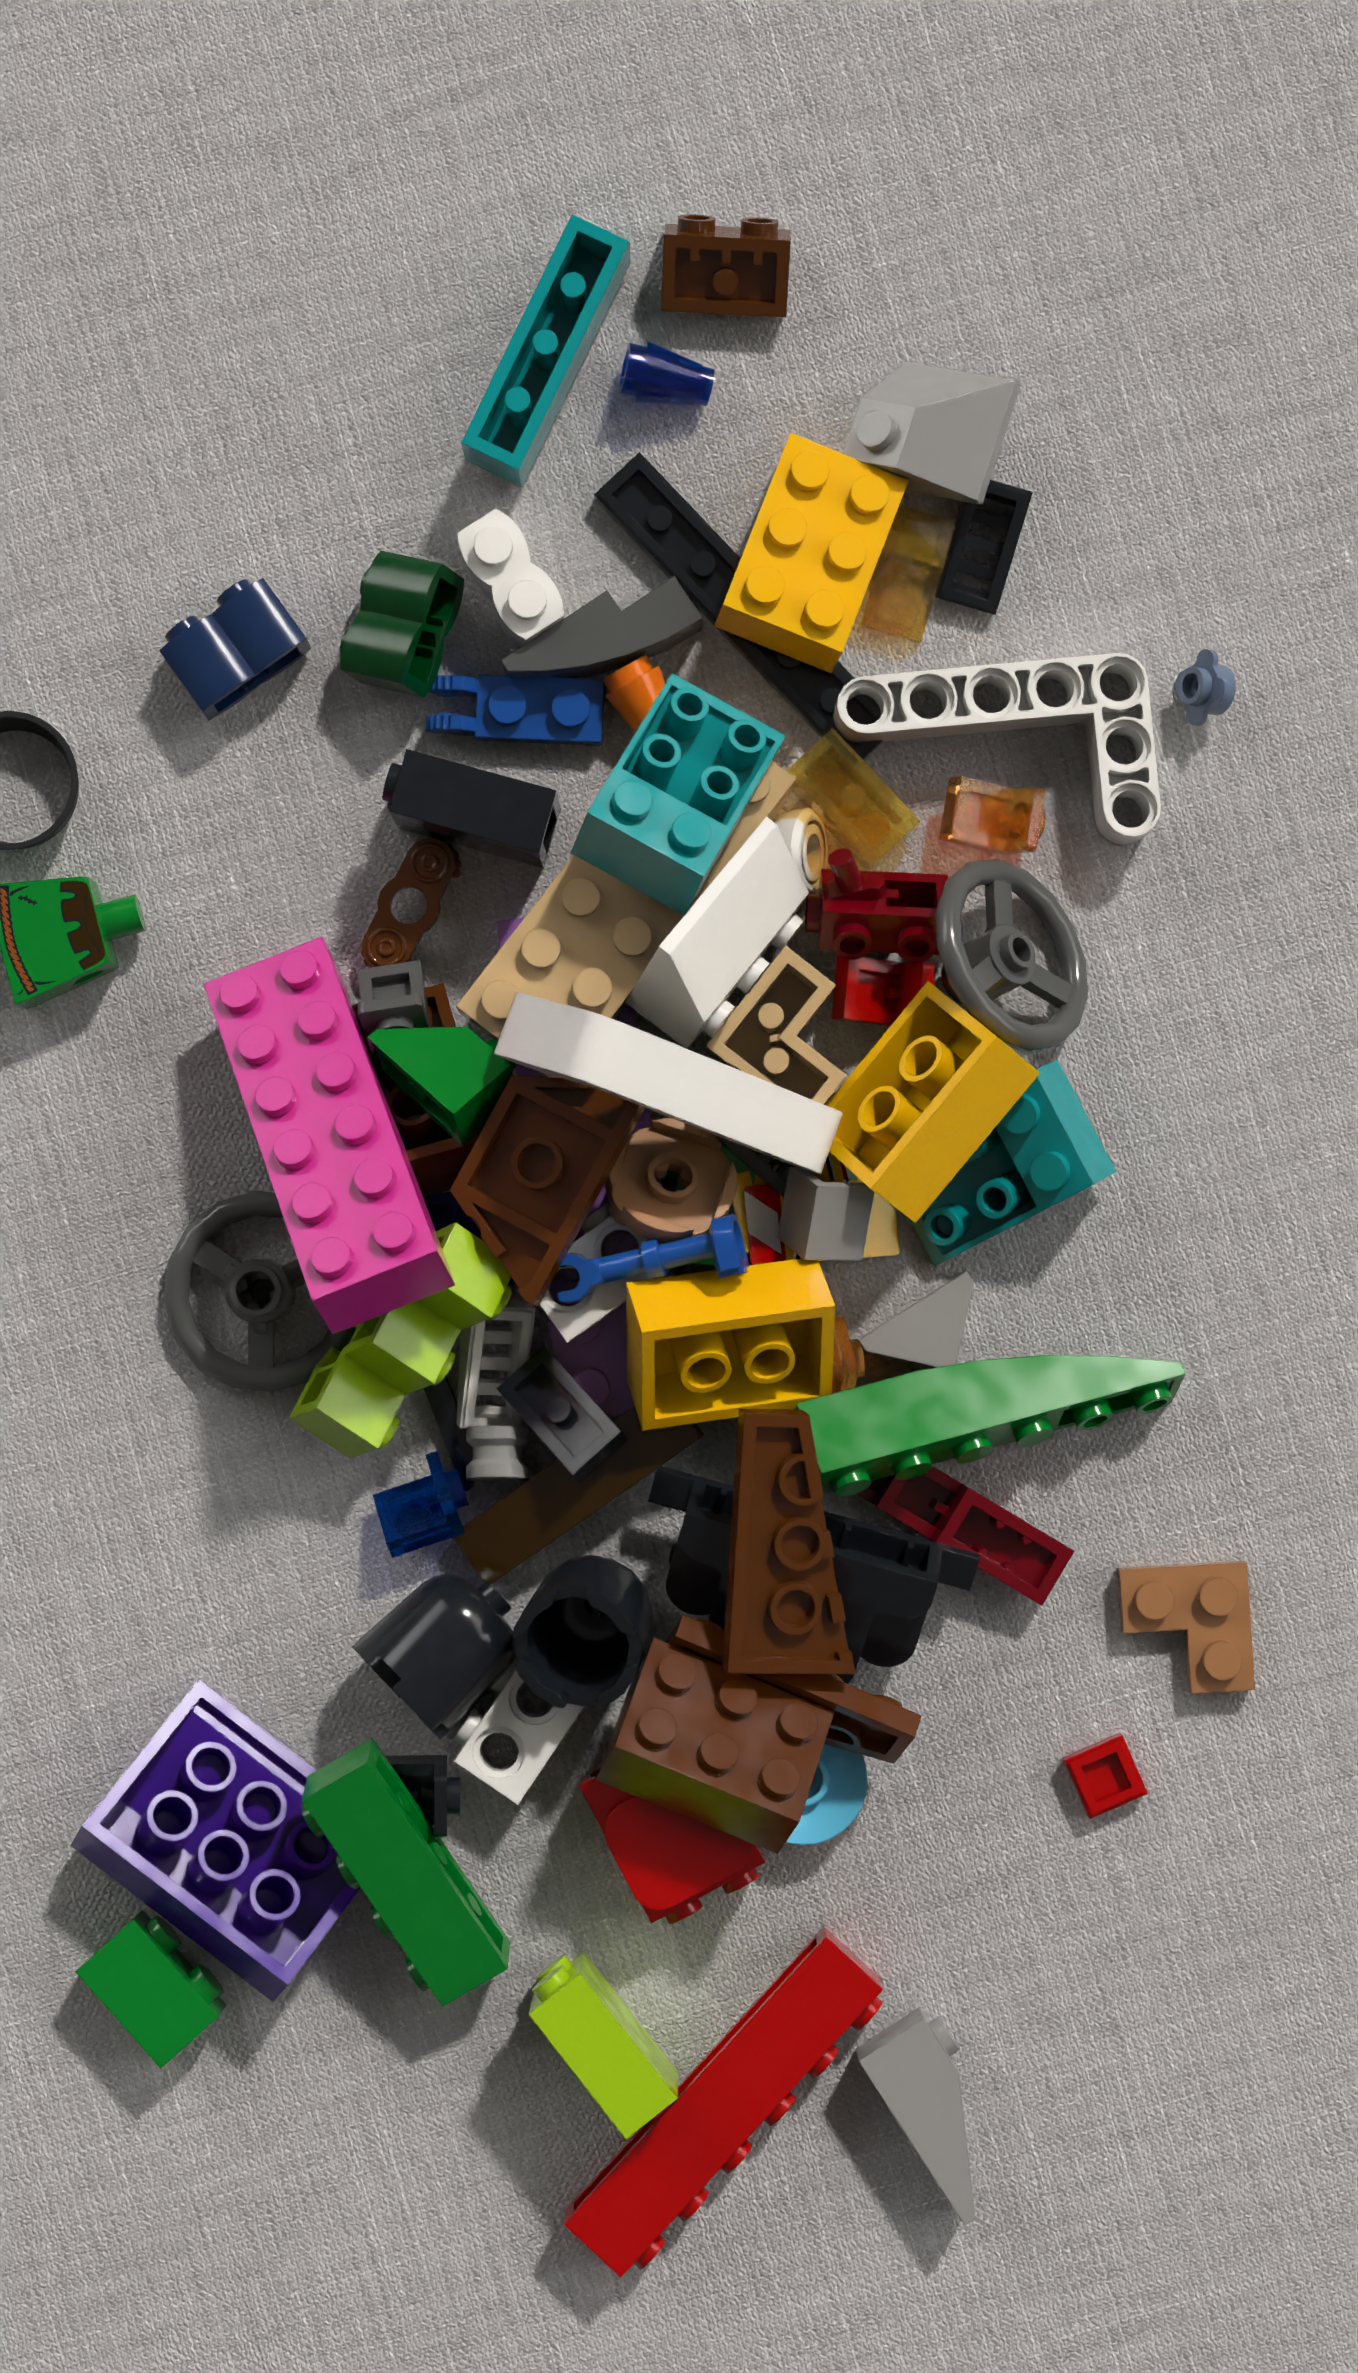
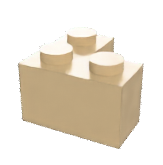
M785 945L706 1045L705 1052L718 1062L730 1063L745 1073L825 1105L847 1075L798 1036L833 993L836 984Z

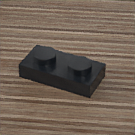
M545 1346L496 1388L580 1483L628 1441L627 1437Z

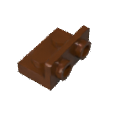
M686 214L678 216V224H665L661 311L786 317L791 232L786 229H778L779 221L770 218L751 217L741 219V227L715 226L716 218L712 216Z

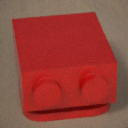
M600 1768L580 1779L579 1787L605 1835L606 1843L633 1895L641 1903L651 1924L663 1917H666L669 1924L681 1921L703 1907L699 1899L700 1897L721 1886L725 1894L732 1893L759 1877L756 1867L765 1863V1856L761 1847L597 1781L596 1778Z

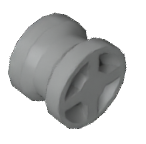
M473 1426L466 1428V1442L472 1447V1461L466 1466V1480L482 1482L529 1480V1466L523 1461V1447L529 1442L530 1428L520 1426Z

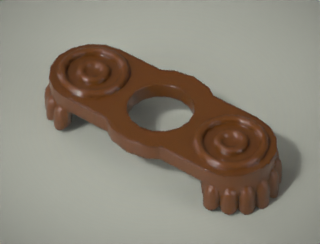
M427 838L413 844L395 877L382 888L377 901L378 910L361 945V955L364 957V964L367 967L412 961L411 957L423 934L429 931L438 920L441 910L440 901L452 878H458L461 875L459 868L462 866V863L458 859L459 853L453 849L450 843L444 842L440 838ZM406 888H414L421 891L427 902L426 912L423 917L417 922L410 924L401 923L396 920L391 911L393 897L397 892Z

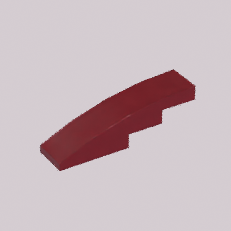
M934 1466L928 1472L908 1480H897L895 1475L871 1481V1485L868 1488L856 1493L934 1542L981 1554L977 1568L1041 1606L1074 1553V1550Z

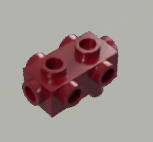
M841 848L829 855L828 864L831 869H821L818 895L808 894L805 905V932L818 933V950H834L838 956L848 960L860 959L869 952L898 953L902 959L913 963L923 962L933 955H939L936 939L935 911L948 875L860 871L851 850Z

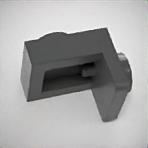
M421 960L358 969L361 1000L358 1004V1015L368 1047L370 1046L367 1037L376 1029L430 1028L425 978Z

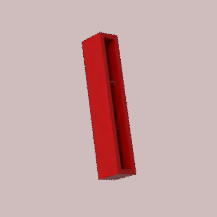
M823 1926L678 2085V2099L641 2127L566 2208L564 2225L620 2278L633 2264L640 2270L643 2269L663 2247L666 2240L660 2234L677 2216L685 2222L703 2204L709 2194V2191L704 2186L721 2168L726 2174H729L746 2157L752 2148V2143L747 2139L760 2124L765 2121L769 2126H772L788 2111L796 2099V2096L790 2091L807 2073L813 2078L818 2077L831 2064L839 2052L834 2043L850 2026L857 2031L860 2030L873 2018L883 2003L877 1997L883 1990L880 1977Z

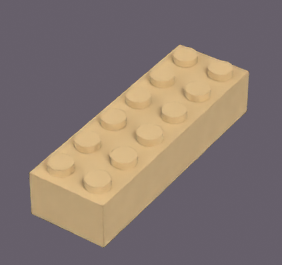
M774 761L770 764L692 906L766 816L770 819L793 790L796 778ZM573 855L456 1007L461 1015L497 1042L516 992L588 1010L615 1020L627 1003L625 1002L656 950L684 915ZM534 1070L539 1075L544 1076L545 1078H559L553 1075H549Z

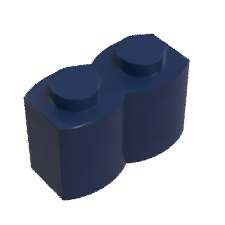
M264 578L252 584L247 579H244L230 586L217 599L220 607L201 620L196 616H190L177 623L165 635L168 643L159 650L208 721L233 707L260 684L287 669L311 649L307 638Z

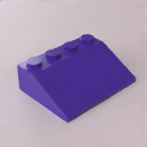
M200 1680L196 1682L83 1823L70 1845L272 2002L290 1984L361 1888L353 1889L348 1885L336 1863V1855L338 1853L325 1835L319 1838L310 1830L302 1815L301 1804L303 1803L302 1797L307 1776L317 1770Z

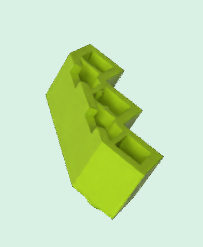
M453 1223L436 1231L455 1286L355 1325L354 1327L357 1329L350 1343L341 1352L332 1346L315 1366L289 1417L291 1421L350 1459L385 1447L398 1428L399 1418L395 1414L404 1396L430 1385L435 1386L439 1384L448 1374L454 1363L455 1354L451 1352V1349L460 1331L485 1320L491 1321L495 1319L510 1299L511 1289L507 1285L511 1276L500 1259L495 1258L483 1240L458 1223Z

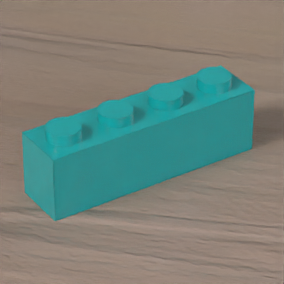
M573 214L571 215L461 442L467 462L523 487L631 264L630 241Z

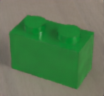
M141 1910L93 1953L75 1972L161 2069L217 2019L227 2004L219 1997L224 1993V1989L213 1973L200 1963L193 1967L177 1949L182 1943L174 1929L160 1916L156 1915L153 1919H150Z

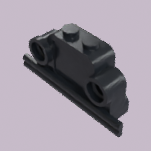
M658 1465L648 1502L685 1512L679 1534L673 1541L669 1555L670 1568L666 1580L667 1595L677 1608L692 1615L710 1614L708 1621L719 1625L724 1630L734 1486ZM824 1511L826 1527L831 1534L835 1556L832 1560L837 1588L842 1596L846 1621H844L846 1639L848 1649L852 1652L855 1671L860 1657L868 1663L880 1667H893L904 1663L913 1655L938 1583L970 1591L981 1554ZM855 1674L836 1675L839 1676L844 1683L848 1684L853 1679Z

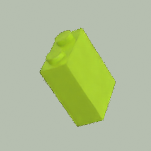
M584 1951L572 1961L565 1954L561 1955L535 1977L538 1984L532 1989L534 1993L528 2015L625 2139H628L678 2099L677 2069Z

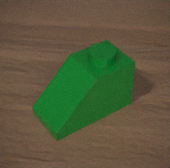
M468 1027L376 1029L367 1037L377 1070L461 1146L465 1145L483 1129L511 1075H513V1070L516 1068L514 1062L494 1055L497 1041L490 1039L484 1042Z

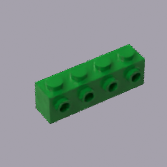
M373 1738L307 1776L301 1812L308 1827L317 1837L321 1838L324 1835L327 1837L338 1853L336 1855V1863L343 1878L351 1888L357 1889L361 1887L373 1905L371 1906V1914L377 1928L387 1940L395 1938L407 1955L405 1959L407 1969L413 1981L422 1991L430 1989L443 2007L508 1969L509 1939L441 1838L434 1837L433 1826Z

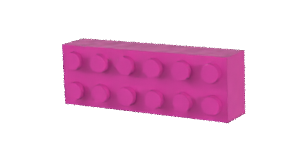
M321 936L204 983L310 1297L332 1335L455 1286L343 977L323 937Z

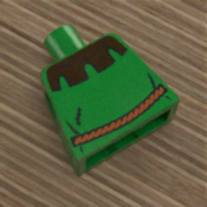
M89 877L0 884V949L14 1003L25 1009L36 1007L113 972L119 967L112 940L146 931L143 912L136 894L102 903L98 885Z

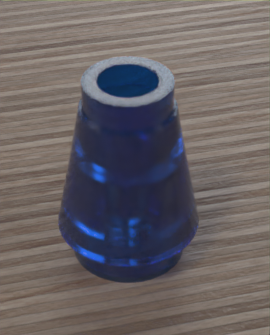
M648 340L645 341L643 346L629 343L622 365L619 393L632 396L633 403L698 404L707 406L712 391L715 369L705 367L696 361Z

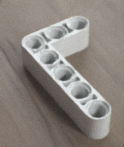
M1112 653L862 676L852 679L843 686L836 700L833 714L835 727L844 738L856 743L872 740H883L885 742L1085 723L1094 817L1098 831L1105 839L1114 844L1127 845L1137 842L1155 826L1160 817L1161 804L1148 678L1145 668L1141 663L1128 654ZM1107 673H1115L1122 676L1127 681L1130 689L1129 698L1121 702L1112 701L1102 693L1099 685L1100 676ZM1044 679H1054L1060 682L1066 689L1067 703L1060 707H1050L1044 704L1038 697L1036 691L1037 683ZM984 684L993 685L998 688L1005 699L1004 709L996 713H987L981 710L975 704L973 690L977 686ZM920 690L933 692L941 700L942 714L932 719L916 715L910 705V696ZM856 695H867L879 705L881 711L880 718L872 724H859L848 715L846 709L847 702ZM1114 735L1128 738L1134 744L1136 750L1134 763L1125 765L1113 761L1106 750L1107 738ZM1121 797L1130 798L1140 806L1142 811L1140 826L1130 828L1117 822L1112 812L1115 799Z
M519 992L515 994L494 1051V1055L511 1062L599 1089L759 1153L817 1174L822 1173L843 1115L842 1112L620 1021L588 1010Z

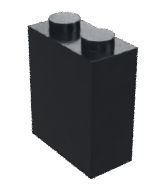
M406 749L402 765L391 764L382 795V800L388 801L387 808L399 829L435 839L440 838L445 842L543 869L561 810L557 790Z

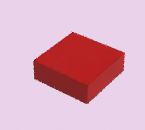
M1121 1733L1062 1758L1089 1819L1148 1794Z

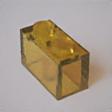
M833 728L787 770L789 774L796 778L791 792L807 808H811L820 817L824 827L844 848L851 850L856 861L866 871H874L911 837L919 826L920 820Z

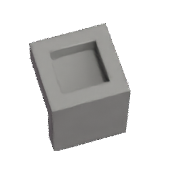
M790 1167L777 1238L804 1260L862 1261L874 1191L865 1183L823 1182L806 1169Z

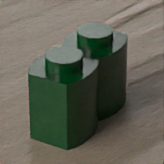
M380 551L362 577L360 584V611L342 636L340 643V670L362 684L424 698L437 677L443 656L444 638L451 630L458 615L463 597L464 578L443 563Z

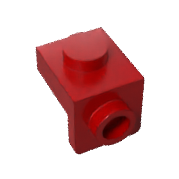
M837 956L832 1019L890 1027L927 981L936 987L933 981L934 964L929 962L902 963L868 957L848 960Z

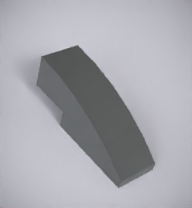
M675 576L622 611L606 590L502 659L501 662L505 674L509 675L510 678L590 677L620 669L644 655L650 658L669 650L702 631L703 618Z

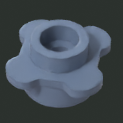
M1201 650L1197 655L1196 663L1192 667L1181 671L1177 676L1175 691L1180 700L1186 705L1187 721L1191 725H1203L1207 720L1208 714H1223L1233 702L1236 691L1234 674L1228 666L1218 664V655L1213 650Z

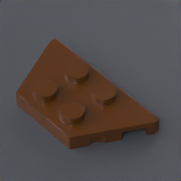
M511 1075L450 1191L465 1214L471 1217L479 1228L482 1239L495 1258L500 1259L518 1286V1292L522 1298L528 1303L539 1307L645 1107L599 1089L563 1078Z

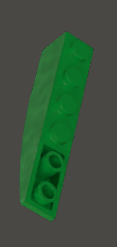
M1039 1355L986 1359L907 1373L797 1403L795 1410H804L810 1416L823 1494L834 1492V1495L837 1497H845L865 1490L871 1485V1481L892 1475H895L897 1480H908L928 1472L932 1468V1464L955 1458L957 1463H970L986 1457L993 1451L994 1447L1016 1442L1019 1447H1028L1045 1441L1053 1435V1431L1076 1425L1077 1429L1081 1431L1090 1430L1106 1424L1113 1418L1114 1414L1136 1409L1138 1414L1158 1411L1173 1401L1186 1373L1181 1362L1119 1356Z

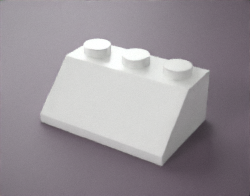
M766 816L660 944L625 1002L686 1049H688L701 1031L711 1038L715 1035L735 1008V1006L727 1001L737 987L747 994L770 965L768 961L762 958L768 948L774 945L781 951L804 923V920L797 916L796 912L809 892L776 823Z

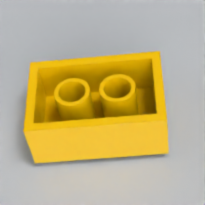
M790 433L714 627L832 673L843 653L909 480Z
M927 981L825 1104L843 1113L829 1152L871 1190L916 1223L1038 1077L1040 1072L947 995Z
M800 1258L749 1265L747 1267L748 1272L719 1278L717 1271L712 1270L626 1282L627 1382L642 1431L738 1417L739 1408L792 1410L796 1409L797 1403L832 1394L835 1303L818 1260H804Z

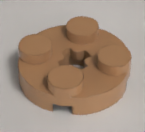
M673 1118L653 1120L651 1127L642 1128L633 1134L631 1133L605 1182V1189L609 1198L608 1209L610 1215L616 1223L627 1226L634 1233L648 1240L657 1238L660 1243L709 1233L712 1219L728 1215L735 1197L737 1172L733 1161L730 1167L727 1157L720 1151L722 1143L713 1134ZM668 1170L675 1171L680 1174L679 1183L687 1188L676 1190L675 1192L667 1191L661 1187V1184L656 1182L655 1177L664 1178Z

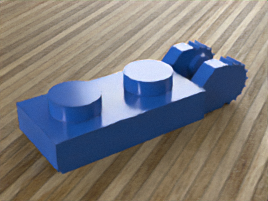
M478 674L477 679L468 676L437 675L429 693L440 697H477L476 718L451 713L427 715L425 731L445 735L475 736L477 741L602 746L605 684L602 679L510 678L509 675Z

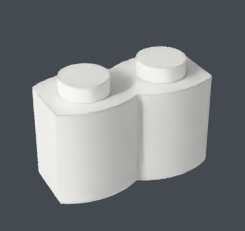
M494 509L458 532L460 551L470 578L486 596L494 600L501 626L515 645L519 648L565 618L562 599L557 587L542 569L531 563L526 540L511 518L503 512Z

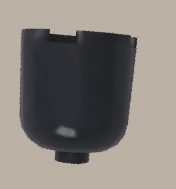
M594 1555L568 1559L548 1573L513 1629V1636L515 1637L514 1649L518 1659L516 1670L532 1693L558 1708H564L567 1703L579 1706L595 1704L596 1708H601L622 1696L639 1670L650 1636L653 1613L646 1587L631 1569L614 1559Z
M450 1574L433 1576L416 1588L372 1627L352 1648L441 1740L506 1673L513 1663L516 1653L514 1649L515 1637L513 1636V1630L503 1617L512 1607L487 1581H484L476 1589L459 1576Z

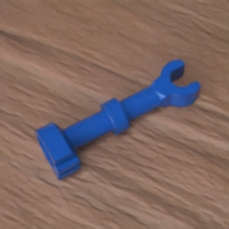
M734 1214L713 1218L709 1233L666 1243H660L657 1238L641 1242L640 1249L600 1258L588 1259L582 1254L567 1253L560 1267L568 1265L575 1267L580 1275V1281L575 1289L557 1293L559 1301L567 1303L580 1301L589 1296L596 1285L647 1274L650 1280L667 1275V1269L714 1259L719 1278L748 1272L749 1262L739 1222Z

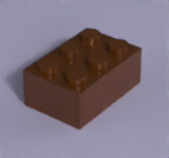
M654 1637L642 1658L636 1676L630 1684L596 1780L778 1854L800 1822L835 1711L745 1674L727 1673L722 1665Z

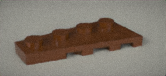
M739 1408L722 1658V1667L727 1673L855 1674L852 1652L848 1649L844 1628L846 1618L842 1596L838 1592L832 1558L835 1556L831 1534L826 1527L822 1505L824 1495L810 1416L804 1410Z
M682 1615L666 1642L722 1665L724 1630L711 1621L695 1620ZM745 1674L835 1711L824 1744L893 1764L915 1738L922 1716L903 1708L898 1701L891 1697L872 1695L848 1685L836 1674Z

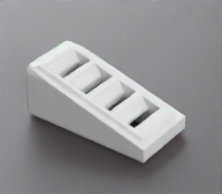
M511 1295L505 1308L493 1319L509 1320V1327L485 1326V1320L460 1332L457 1426L459 1428L473 1426L521 1427L522 1417L507 1400L506 1406L476 1405L477 1395L502 1396L496 1388L505 1381L504 1379H479L480 1370L507 1371V1378H509L530 1359L536 1308L525 1301L521 1295ZM483 1343L508 1344V1353L482 1352Z

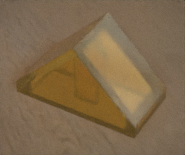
M899 505L880 555L860 626L921 643L956 521Z

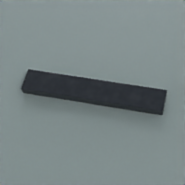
M639 452L594 494V500L669 579L675 576L691 602L715 625L741 558ZM717 628L852 771L883 743V740L863 741L862 743L852 742L844 738L836 729L833 720L836 700L843 686L852 679H855L839 661L832 673H829ZM856 695L846 704L848 715L859 724H872L880 718L881 711L879 705L867 695Z

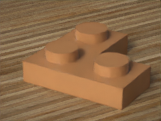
M1227 1561L1117 1568L1121 1632L1138 1633L1184 1630L1188 1692L1194 1694L1255 1690L1247 1562Z

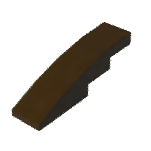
M634 1406L612 1421L627 1437L628 1441L584 1481L580 1483L558 1459L450 1536L482 1582L487 1581L491 1585L655 1471L658 1465L662 1466L703 1437L704 1433L697 1423L642 1431Z

